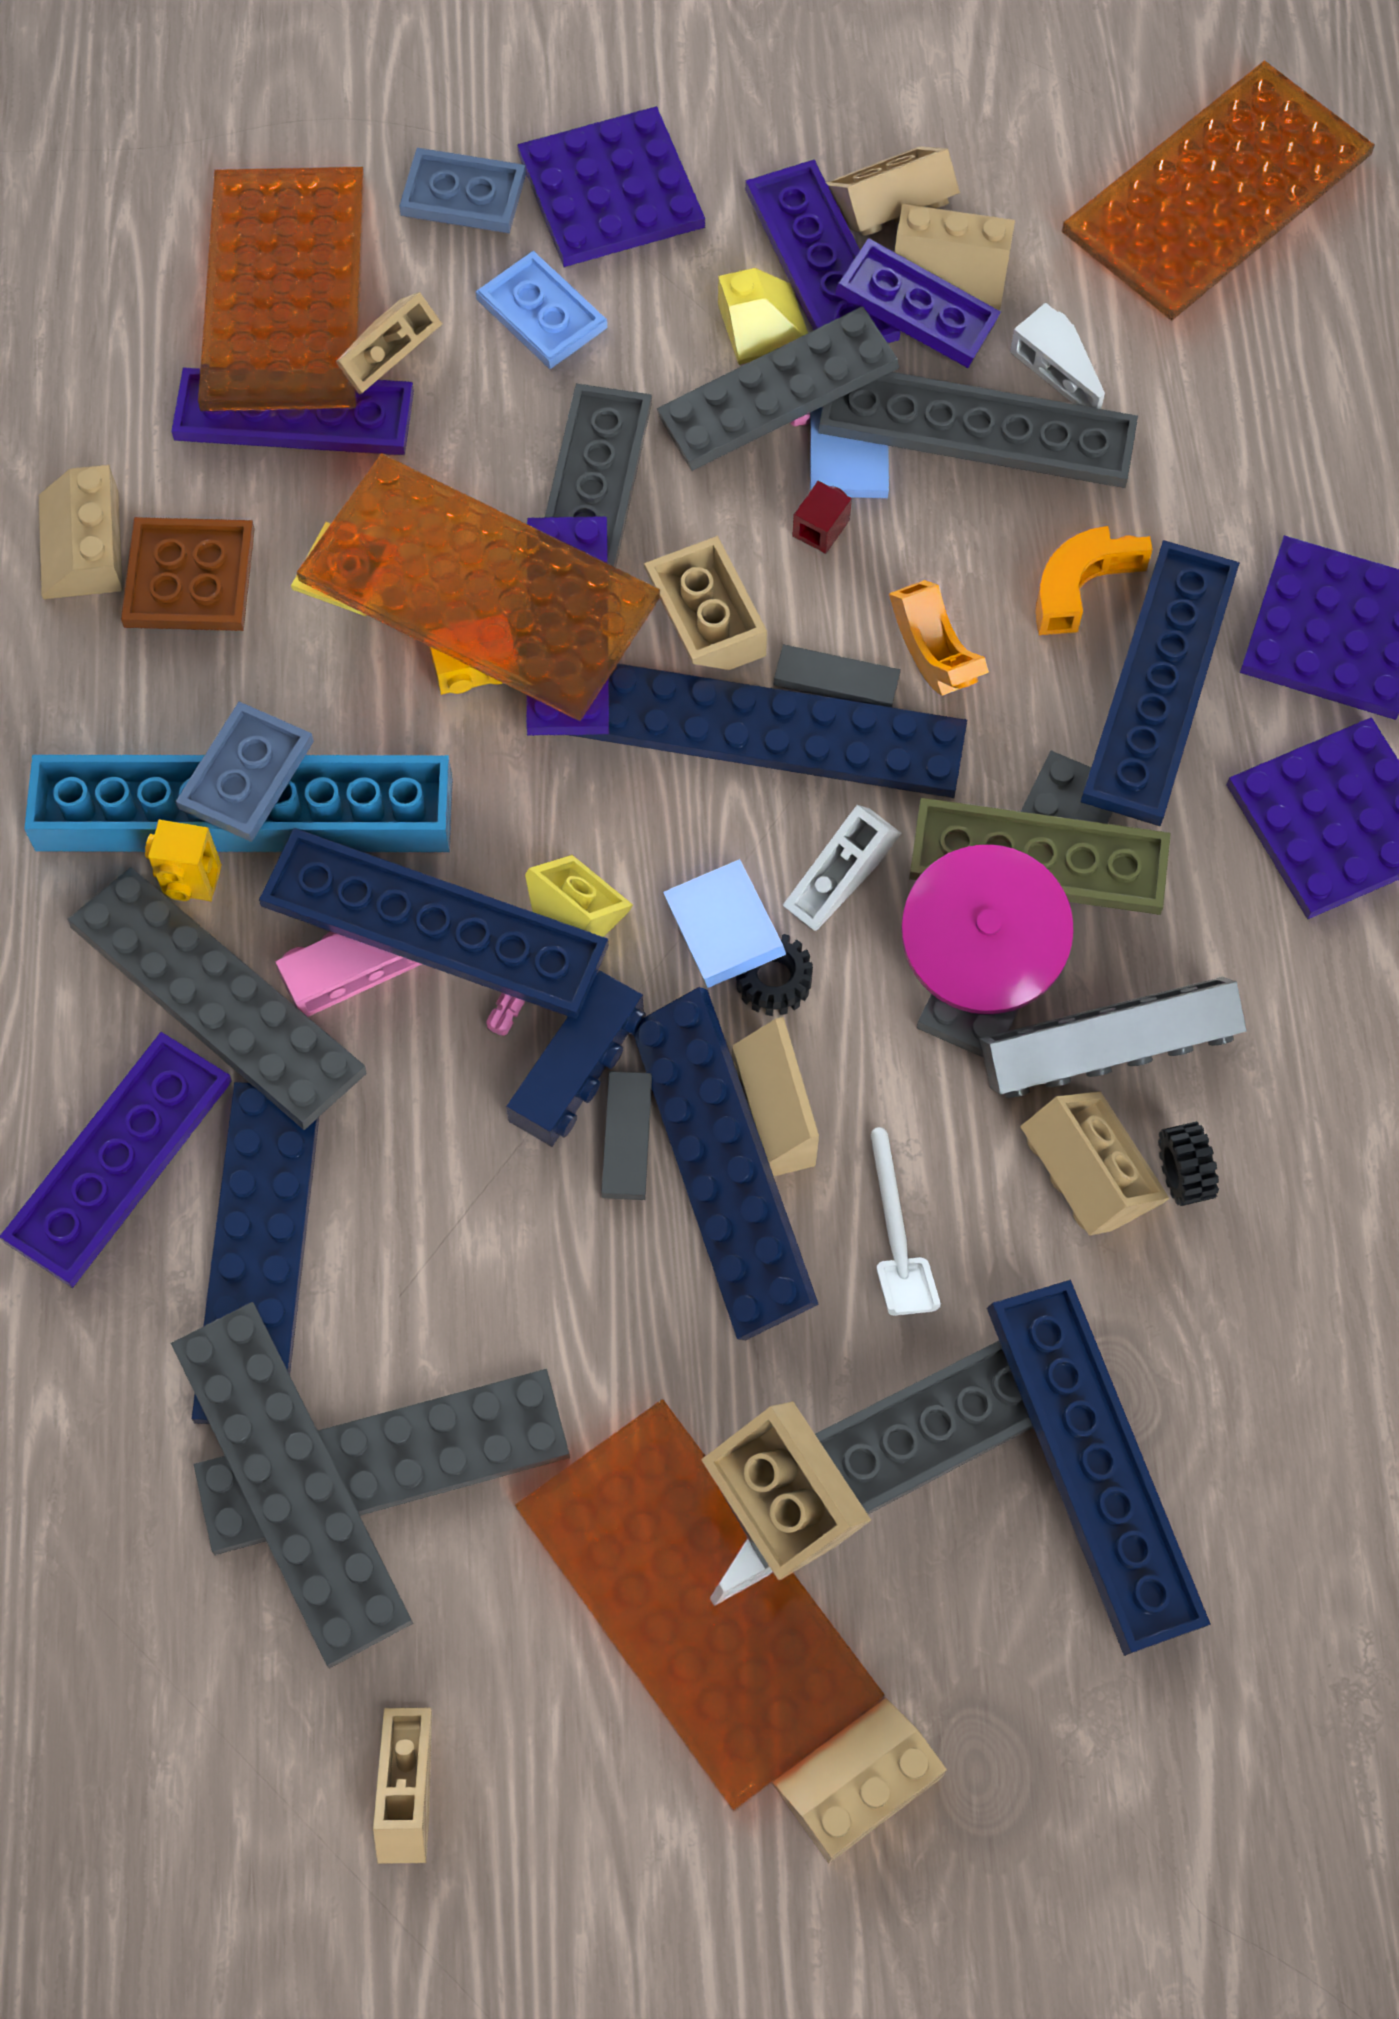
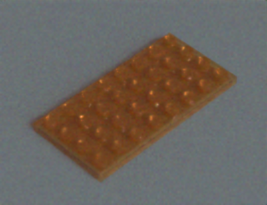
M1264 60L1064 221L1062 233L1172 321L1371 156L1375 144Z
M363 167L214 170L198 395L200 411L356 408L357 390L336 361L359 338L365 183Z
M382 453L297 571L298 581L578 721L582 720L660 599L659 588Z
M661 1399L516 1503L515 1509L734 1813L772 1784L773 1781L883 1699L885 1694L794 1573L781 1580H778L775 1574L772 1573L716 1606L713 1605L710 1597L747 1540V1536L718 1485L703 1464L701 1459L705 1457V1454L666 1402Z

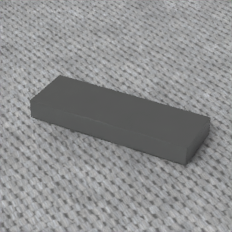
M783 644L774 676V686L830 698L892 707L901 669Z
M609 1071L602 1198L646 1200L652 1093L651 1073Z

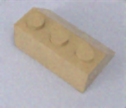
M919 146L826 182L850 231L860 232L861 236L870 235L882 230V223L894 219L895 223H899L903 204L927 206L928 208L936 209L949 203L948 197L960 193L947 148Z
M903 204L894 252L993 308L1000 310L1015 220Z
M110 465L71 468L39 494L42 598L52 599L122 592L119 492Z
M718 536L644 563V569L692 664L731 670L766 656L767 630Z
M784 1017L776 1018L732 1045V1060L773 1176L816 1166L819 1134Z
M1101 1091L1056 1096L1020 1126L1028 1138L1029 1148L1036 1156L1040 1157L1050 1173V1180L1053 1186L1064 1195L1073 1209L1075 1221L1081 1228L1086 1230L1089 1236L1111 1232L1170 1199Z
M793 1401L770 1406L701 1459L778 1580L787 1577L835 1548L871 1521Z
M885 1698L773 1781L772 1784L829 1864L943 1778L947 1769L919 1730Z

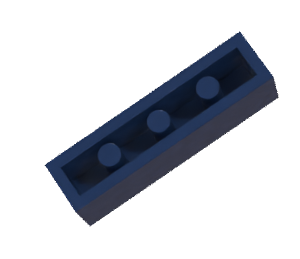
M599 970L578 1018L574 1019L569 1016L566 1018L507 1104L506 1109L509 1122L553 1147L559 1136L565 1138L576 1123L577 1115L575 1113L582 1102L589 1103L593 1099L600 1086L599 1077L606 1067L612 1069L616 1065L623 1052L622 1043L629 1033L635 1034L642 1019L646 1017L643 994Z

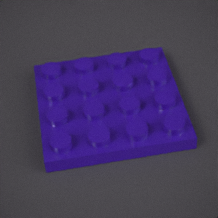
M657 106L517 144L521 163L525 165L527 178L563 267L705 228V216Z
M1284 535L1240 673L1396 720L1399 715V569Z
M1372 717L1229 777L1226 786L1307 920L1399 880V759Z

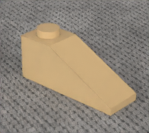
M420 292L397 301L377 318L336 363L357 392L361 394L439 328L442 322Z
M384 1708L373 1824L378 1864L426 1863L430 1807L431 1708Z

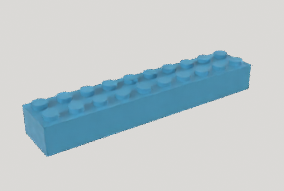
M32 755L24 830L34 850L39 852H145L147 838L149 834H155L159 819L208 827L217 852H282L294 828L361 852H450L453 777L449 755H305L252 842L178 809L176 800L205 755Z

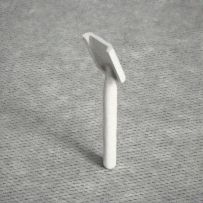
M878 1127L871 1132V1141L889 1244L894 1260L882 1261L877 1265V1273L887 1310L893 1316L933 1312L939 1309L941 1303L930 1265L926 1259L921 1257L908 1259L907 1239L888 1133L884 1128Z

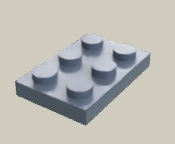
M416 148L399 205L400 215L510 233L526 177L525 165Z
M238 702L177 798L176 804L178 809L252 842L313 744L312 733L242 702Z

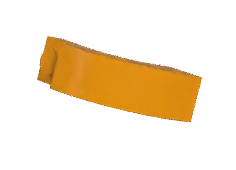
M1104 526L1081 532L1064 542L1050 557L1042 574L1035 611L1038 635L1078 632L1083 614L1079 589L1089 580L1101 575L1147 571L1153 550L1150 536L1135 537L1127 535L1118 539H1111L1109 527Z
M923 580L889 593L893 611L906 646L920 673L938 694L943 696L958 689L969 687L978 682L977 677L989 673L985 657L967 650L956 636L946 613L938 584Z

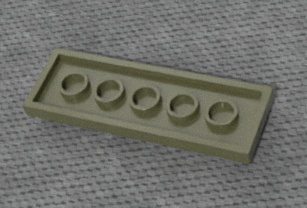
M921 798L909 879L917 880L931 864L955 850L975 845H998L1021 851L1043 864L1058 880L1069 902L1161 915L1164 905L1171 833Z

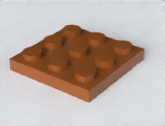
M134 517L121 616L124 628L244 631L255 532L253 520Z

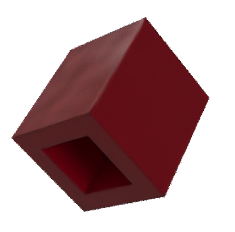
M817 481L793 515L792 536L826 554L850 521L852 498L847 496L838 487L828 486Z

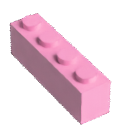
M334 932L327 933L320 941L310 946L293 948L286 952L281 959L275 961L280 977L295 1007L307 1017L422 965L421 963Z

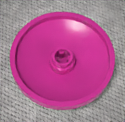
M968 846L939 858L920 875L913 885L906 900L902 917L903 949L916 978L940 1001L970 1013H1005L1035 1001L1059 977L1070 954L1073 941L1072 911L1068 898L1058 880L1043 864L1033 857L1005 846Z

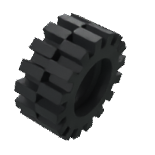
M783 934L781 942L786 955L770 961L782 963L789 969L791 976L784 985L770 987L763 984L757 974L762 965L736 976L738 993L742 992V1001L746 1005L750 1001L752 1002V1010L759 1012L760 1008L763 1007L766 1008L765 1015L773 1016V1009H779L780 1015L788 1013L789 1006L796 1010L800 1007L801 999L803 1001L807 999L809 989H811L813 964L810 962L808 950L802 951V943L797 939L791 944L789 943L790 936Z
M1196 1121L1162 1129L1159 1132L1160 1139L1158 1140V1146L1161 1149L1159 1157L1163 1162L1161 1168L1163 1174L1165 1173L1166 1185L1168 1188L1170 1187V1194L1173 1199L1175 1198V1203L1184 1206L1216 1198L1219 1192L1216 1184L1219 1183V1176L1215 1173L1217 1164L1216 1161H1213L1212 1146L1209 1147V1138L1207 1133L1204 1134L1203 1126L1199 1125V1122Z

